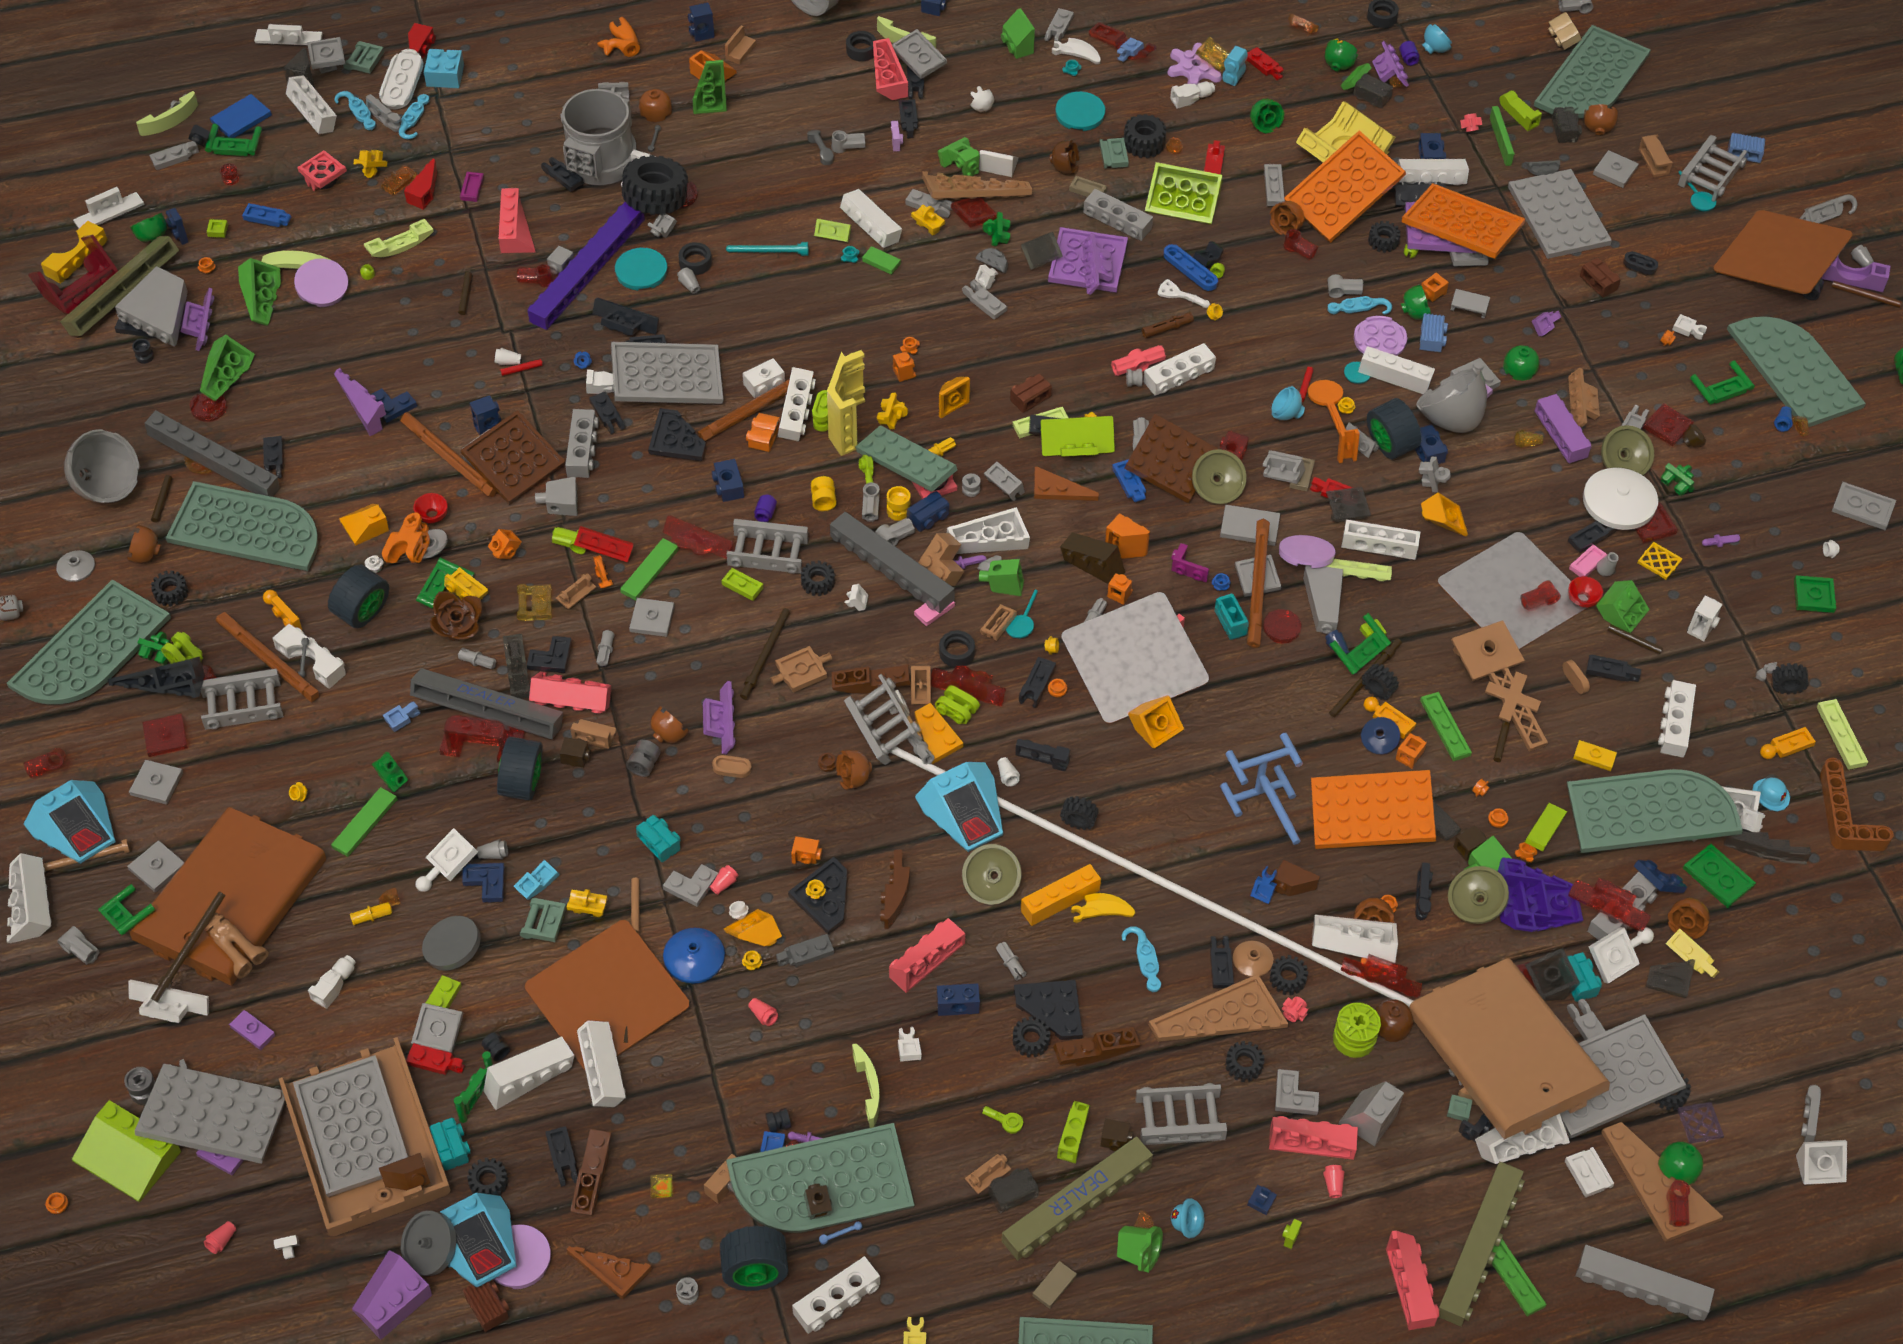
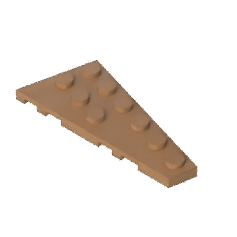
M922 171V179L931 197L936 200L944 198L960 199V197L975 199L977 197L992 198L993 196H1001L1007 198L1010 196L1025 197L1026 195H1032V187L1026 181L1006 180L1004 183L996 178L984 181L981 180V177L953 175L948 177L944 173H937V176L928 175V172Z
M1257 974L1150 1020L1149 1027L1158 1042L1287 1028L1288 1022Z
M1622 1122L1602 1130L1603 1137L1665 1243L1723 1219V1216L1690 1185L1676 1183L1678 1179L1672 1176L1670 1179L1666 1177L1658 1165L1660 1157Z

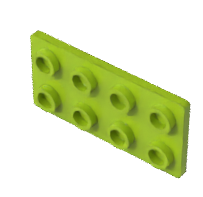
M1113 417L1042 419V455L1077 456L1114 452Z

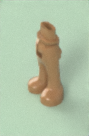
M217 912L214 913L206 926V930L210 933L214 942L233 961L236 977L239 979L244 978L252 970V964L232 945V942H235L244 951L254 965L261 964L268 957L269 952L263 947L251 944L223 915L219 916Z

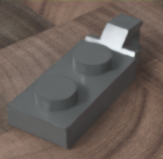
M825 934L785 948L783 952L776 954V960L779 967L787 964L798 967L834 954V949L828 935Z

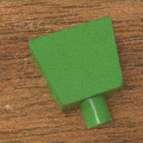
M1020 559L990 562L989 571L980 570L979 581L989 582L992 592L1021 596L1024 577Z
M1492 836L1470 854L1469 866L1467 868L1485 866L1498 872L1501 859L1503 857H1511L1497 839Z

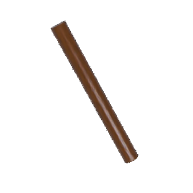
M1833 281L1831 286L1899 308L1902 303L1900 300L1837 281Z

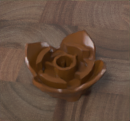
M450 592L437 593L433 602L434 616L430 620L432 631L452 641L474 637L479 630L477 622L482 612L480 598L465 596L458 599ZM452 617H455L456 619L459 618V620L454 621L452 620Z

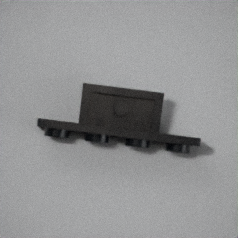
M1399 182L1387 192H1395V206H1405L1406 202H1416L1431 184L1416 182L1414 185H1408L1407 182ZM1432 182L1436 185L1446 188V184H1441V182Z
M598 297L595 298L593 314L603 317L601 318V325L606 326L610 330L621 331L625 335H634L639 330L654 335L657 334L659 326L658 317Z

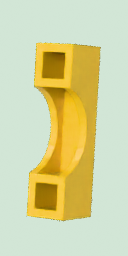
M90 221L83 224L76 231L79 243L74 249L65 253H52L41 263L45 276L60 284L69 278L83 264L84 258L91 253L81 237L93 234L99 244L103 246L108 241L103 228Z

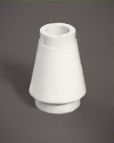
M503 348L496 349L495 363L499 365L520 364L521 354Z
M1008 758L999 759L997 764L1001 782L1006 786L1016 785L1019 782V772Z

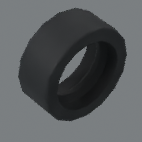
M1373 0L1368 7L1367 19L1373 26L1379 28L1391 27L1397 22L1398 5L1392 0ZM1384 10L1391 15L1382 16L1376 14L1375 11Z
M866 31L851 33L846 39L847 55L856 61L872 59L874 57L873 41H876L875 36ZM858 43H865L870 47L857 49L853 46Z
M698 242L688 243L679 251L678 257L681 269L689 268L693 270L694 275L703 274L710 269L712 255L710 248L705 244ZM691 255H701L705 257L704 260L697 263H691L685 260L687 257Z
M960 630L944 634L939 643L940 659L950 667L958 668L970 664L975 655L974 639L970 634ZM958 642L966 645L968 651L962 655H952L946 651V647L951 643Z

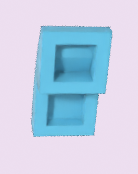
M544 860L531 874L527 872L514 887L529 900L550 885L560 874Z

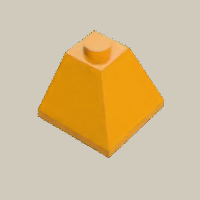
M956 377L942 385L939 392L940 418L969 403V377Z
M1439 492L1421 503L1422 515L1425 520H1429L1435 525L1462 536L1468 535L1459 505Z
M370 504L339 518L355 546L389 531L386 516L378 504Z
M1169 695L1142 703L1128 712L1135 730L1152 748L1158 747L1184 730Z
M759 909L724 928L726 933L736 938L762 946H771L777 942L778 938L782 937L773 916Z

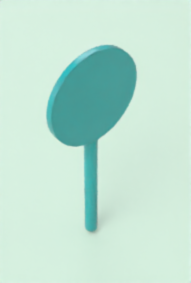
M1687 183L1695 192L1690 200L1693 207L1701 211H1709L1716 206V200L1715 202L1712 201L1713 195L1707 192H1698L1692 183Z
M1351 362L1346 365L1344 375L1350 382L1361 384L1369 380L1370 376L1358 372L1361 362Z
M1034 590L1024 615L1016 616L1006 628L1008 635L1011 637L1023 638L1033 631V620L1027 615L1038 590Z

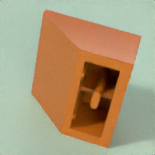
M701 50L689 58L690 73L700 80L706 61L721 59L712 53ZM723 61L724 79L726 81L736 74L737 70Z
M1119 513L1106 527L1105 542L1118 546L1121 559L1144 557L1148 554L1150 531L1144 526L1133 522L1129 517Z

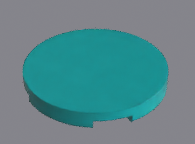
M1088 92L1068 93L1061 97L1056 104V118L1060 124L1068 129H1083V131L1094 129L1103 122L1105 116V105L1102 100Z
M635 248L623 253L617 259L615 273L618 281L629 289L654 288L666 278L667 262L662 254L653 249Z

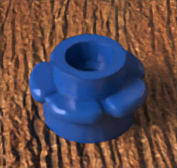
M578 352L574 358V364L580 369L590 366L592 361L590 354L587 352Z
M1219 573L1213 578L1212 585H1214L1216 590H1227L1229 588L1230 580L1226 574Z

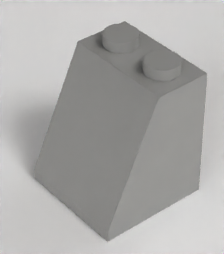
M1386 1081L1360 1092L1339 1121V1124H1349L1352 1127H1358L1357 1135L1375 1146L1396 1118L1404 1092Z

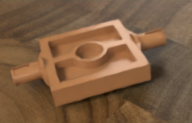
M808 646L775 660L780 674L770 677L773 685L784 681L792 692H796L826 679L827 673L822 664L832 660V656L830 653L819 657Z

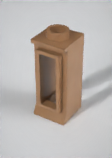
M1658 134L1642 137L1639 151L1653 177L1669 175L1673 163L1667 156L1661 142L1657 139Z

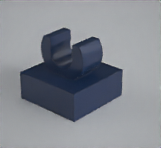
M1257 1185L1247 1206L1267 1215L1277 1194L1264 1186Z

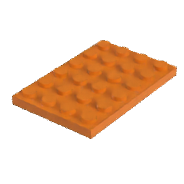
M1359 130L1284 197V200L1295 202L1301 206L1304 211V219L1331 243L1406 175V171Z
M1432 183L1402 216V223L1495 259L1522 228L1525 218Z
M1430 770L1311 778L1315 849L1436 841Z

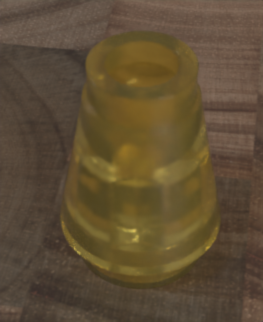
M1520 430L1516 432L1514 440L1516 446H1520V448L1541 445L1543 443V435Z

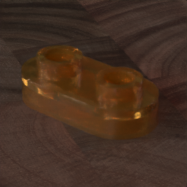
M1290 13L1288 20H1291L1289 24L1296 27L1302 25L1305 27L1304 30L1309 33L1317 32L1318 25Z

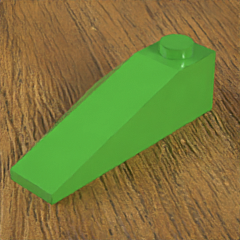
M723 60L706 61L692 99L694 114L727 111Z
M250 258L238 266L239 283L251 321L267 326L273 311V302L277 297L276 292L281 284L280 268Z
M226 334L214 341L208 355L200 392L216 401L229 386L249 369L255 354Z

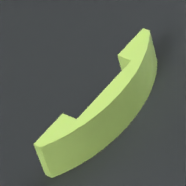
M880 16L877 17V31L884 38H889L890 42L895 43L910 34L907 31L893 27V21ZM921 32L936 48V37Z
M192 91L179 98V105L154 118L150 114L137 121L139 134L147 136L160 133L184 121L198 106L195 92Z
M423 219L411 224L409 231L384 241L376 238L364 243V247L373 257L391 256L416 246L434 231L429 223Z
M278 251L264 255L261 262L279 268L299 269L310 260L328 258L303 251Z
M852 1044L856 1071H865L872 1099L865 1100V1109L869 1127L873 1128L879 1113L878 1078L867 1054L860 1046Z

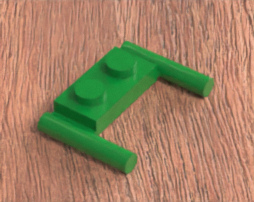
M212 124L205 147L206 152L214 151V154L248 156V153L255 155L262 132L261 127H255L252 140L216 137L219 125Z
M1735 360L1731 361L1729 365L1737 374L1736 377L1708 387L1704 386L1696 374L1690 377L1709 404L1719 403L1739 396L1755 387Z
M440 557L420 594L417 596L416 601L433 609V602L437 593L444 592L446 589L444 580L447 574L452 575L459 567L472 577L475 573Z
M1369 613L1365 614L1363 619L1374 633L1370 634L1348 654L1343 651L1336 640L1329 644L1352 675L1391 644V641Z
M132 884L98 909L121 936L155 911V908L149 904L133 917L120 903L136 891Z
M488 1051L482 1054L485 1070L480 1068L476 1074L474 1073L466 1091H462L460 1096L454 1098L455 1108L461 1123L467 1121V1115H469L484 1091L487 1068L493 1065L491 1054Z

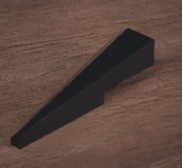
M195 657L108 679L110 686L117 685L124 686V688H138L144 691L164 694L172 693L178 696L185 695L196 698L200 696L205 674L200 657Z

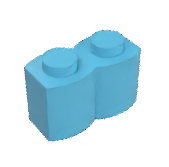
M1235 46L1224 61V82L1235 86L1245 73V61L1248 57L1246 49Z

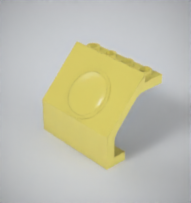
M1343 101L1328 124L1316 133H1313L1308 128H1304L1296 143L1324 162L1359 130L1385 154L1389 153L1388 149L1396 137Z
M861 350L844 356L841 352L827 389L828 436L841 456L855 451V446H857L856 406L865 402L863 393H865V387L863 386L865 364L863 363L864 353Z

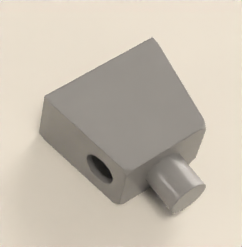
M576 477L547 482L546 492L535 493L536 504L546 503L549 514L577 516Z

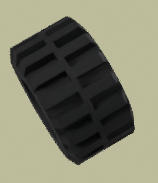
M1139 114L1137 117H1131V120L1128 119L1124 128V141L1127 152L1132 153L1133 156H1139V158L1155 157L1156 154H1160L1161 150L1164 149L1166 140L1165 123L1160 121V118L1147 114Z

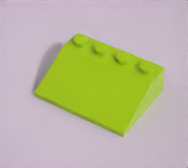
M1156 162L1145 212L1212 225L1222 187L1223 175Z
M109 1100L95 1116L72 1161L140 1203L181 1153V1150L176 1144L135 1136V1128L140 1118Z

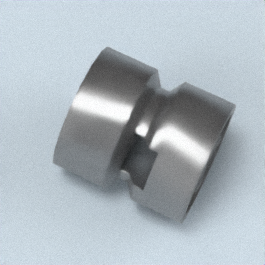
M639 740L626 763L627 768L635 775L641 777L649 776L654 763L661 753L659 747L651 741Z
M136 1067L126 1074L124 1083L132 1100L139 1105H146L155 1080L147 1068Z

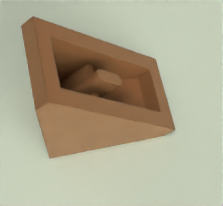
M930 665L911 666V704L931 703Z

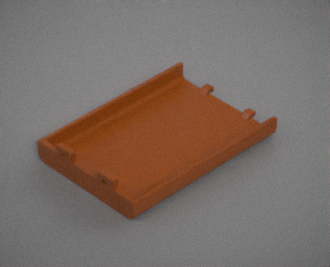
M228 807L151 904L155 911L135 925L129 932L131 939L151 948L155 955L168 961L171 958L176 959L217 893L221 892L226 896L216 910L219 916L223 915L226 920L231 922L251 944L261 947L326 861L325 852L320 847L303 840V837L298 834L291 835L262 822L258 816L253 815L251 817ZM205 928L183 964L194 968L196 973L211 981L216 978L232 986L237 980L234 974V963L214 942L210 933ZM232 942V945L250 962L251 960L235 942Z

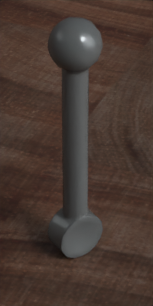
M656 125L654 128L655 133L651 145L648 146L649 152H654L655 150L654 144L658 131L661 130L660 125Z
M302 638L301 640L303 649L301 667L298 672L301 677L306 675L304 666L307 645L310 643L308 638Z

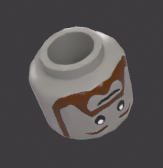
M15 595L0 596V620L18 619L20 612L23 611L22 600H17Z

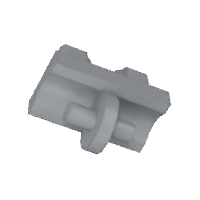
M628 82L598 83V89L615 92L622 98L629 100Z
M1431 457L1430 462L1420 463L1419 472L1423 474L1422 485L1431 487L1432 492H1438V483H1446L1451 477L1449 469L1439 467L1437 457Z

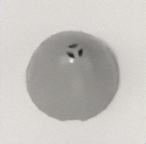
M1470 368L1442 380L1440 382L1441 386L1435 390L1429 389L1416 403L1421 413L1433 424L1452 432L1465 433L1472 431L1480 424L1487 405V389L1480 368L1478 371L1475 368Z
M103 429L89 431L76 439L67 451L64 461L65 477L69 486L82 498L98 503L115 502L125 498L137 484L138 457L130 443L117 433L104 431Z

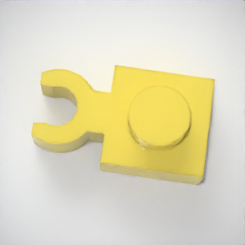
M908 1317L907 1328L910 1332H904L903 1344H926V1332H921L924 1327L923 1317H920V1323L917 1326L912 1325L911 1317Z

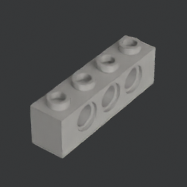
M1094 189L1084 201L1083 213L1140 241L1152 229L1153 216L1097 189Z
M573 409L565 465L567 477L589 478L590 470L593 471L594 463L592 456H595V445L593 443L597 442V431H595V428L599 427V418L595 416V410Z
M1638 872L1591 921L1587 932L1600 940L1619 927L1628 929L1634 921L1633 918L1636 915L1639 917L1646 909L1645 905L1653 903L1658 896L1656 894L1657 888Z

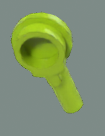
M863 455L859 459V468L865 473L866 484L873 483V459L871 456Z
M987 1106L983 1109L982 1114L1002 1123V1127L1008 1133H1017L1023 1127V1119L1017 1113L1004 1115Z

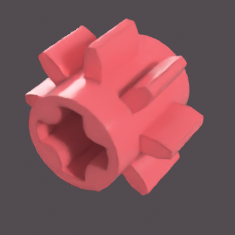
M1476 113L1464 115V120L1460 121L1461 129L1466 128V132L1479 130L1478 126L1482 125V119L1477 117Z
M1288 997L1282 1007L1284 1017L1291 1022H1296L1297 1019L1303 1021L1307 1016V1003L1300 997H1294L1292 1000Z

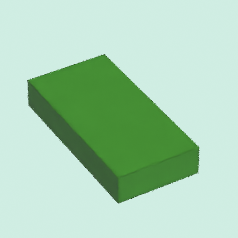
M1366 63L1358 66L1341 84L1342 89L1346 90L1355 87L1372 68L1370 64Z
M872 246L862 257L863 262L891 275L901 264L900 259Z

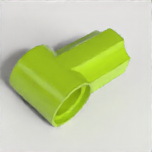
M560 527L554 529L552 543L570 547L577 554H584L586 551L585 548L574 545L578 530L575 532Z

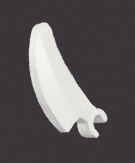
M1068 38V42L1065 44L1054 41L1055 48H1052V54L1073 55L1089 60L1094 64H1100L1101 59L1098 52L1087 42L1075 38Z

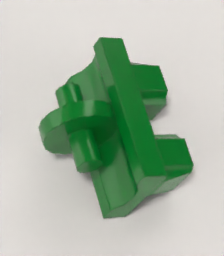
M997 212L995 220L988 219V221L983 223V231L988 235H992V246H997L999 242L1007 244L1010 239V233L1005 232L1010 227V220L1003 219V213Z
M1668 463L1665 466V472L1661 476V482L1667 486L1673 481L1677 482L1678 484L1674 487V491L1680 496L1684 495L1687 491L1691 493L1694 490V481L1691 480L1694 475L1690 473L1692 467L1690 465L1685 467L1678 465L1675 468Z
M159 632L157 636L152 635L151 640L155 642L139 638L137 643L141 647L138 655L141 658L150 660L154 651L157 652L154 659L155 662L162 665L168 663L169 660L161 651V648L166 643L171 642L167 639L166 633Z
M385 752L381 758L372 763L378 776L383 779L391 792H395L408 781V778L389 752Z

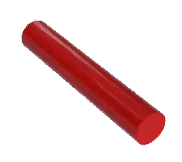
M541 359L500 369L502 376L543 365Z
M1307 367L1301 385L1300 395L1302 402L1305 400L1314 369L1312 367Z

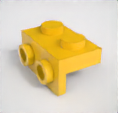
M460 567L452 575L447 574L445 576L444 586L449 592L459 596L460 599L465 596H475L481 600L488 594V589Z

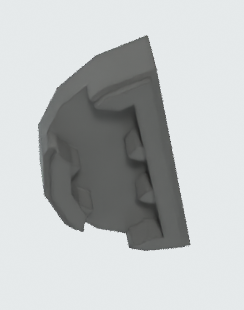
M1560 160L1527 162L1526 168L1529 172L1538 176L1553 174L1559 171Z
M988 248L979 252L976 256V259L1004 273L1007 272V259L1000 250Z

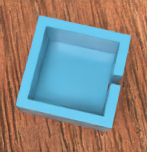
M429 49L424 69L426 87H460L464 69L461 50H447V52H444L441 49Z

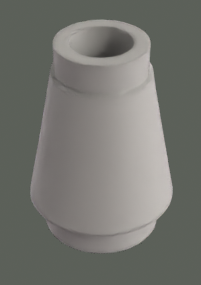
M1863 245L1857 246L1851 252L1852 259L1863 268L1874 262L1868 249L1863 247Z
M683 268L677 274L678 281L691 291L692 294L697 293L701 287L693 270Z
M1610 552L1597 563L1598 573L1602 576L1612 575L1615 571L1618 555Z
M500 839L477 847L479 859H503L508 856L507 843Z

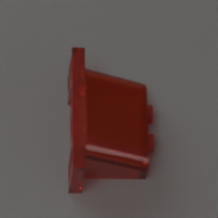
M454 715L446 721L439 752L440 755L460 757L464 741L500 746L497 755V763H500L507 738L524 739L526 732L508 727L497 720Z

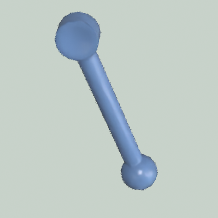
M858 1221L853 1226L828 1236L821 1235L819 1237L820 1243L826 1244L832 1238L855 1229L860 1230L862 1223Z

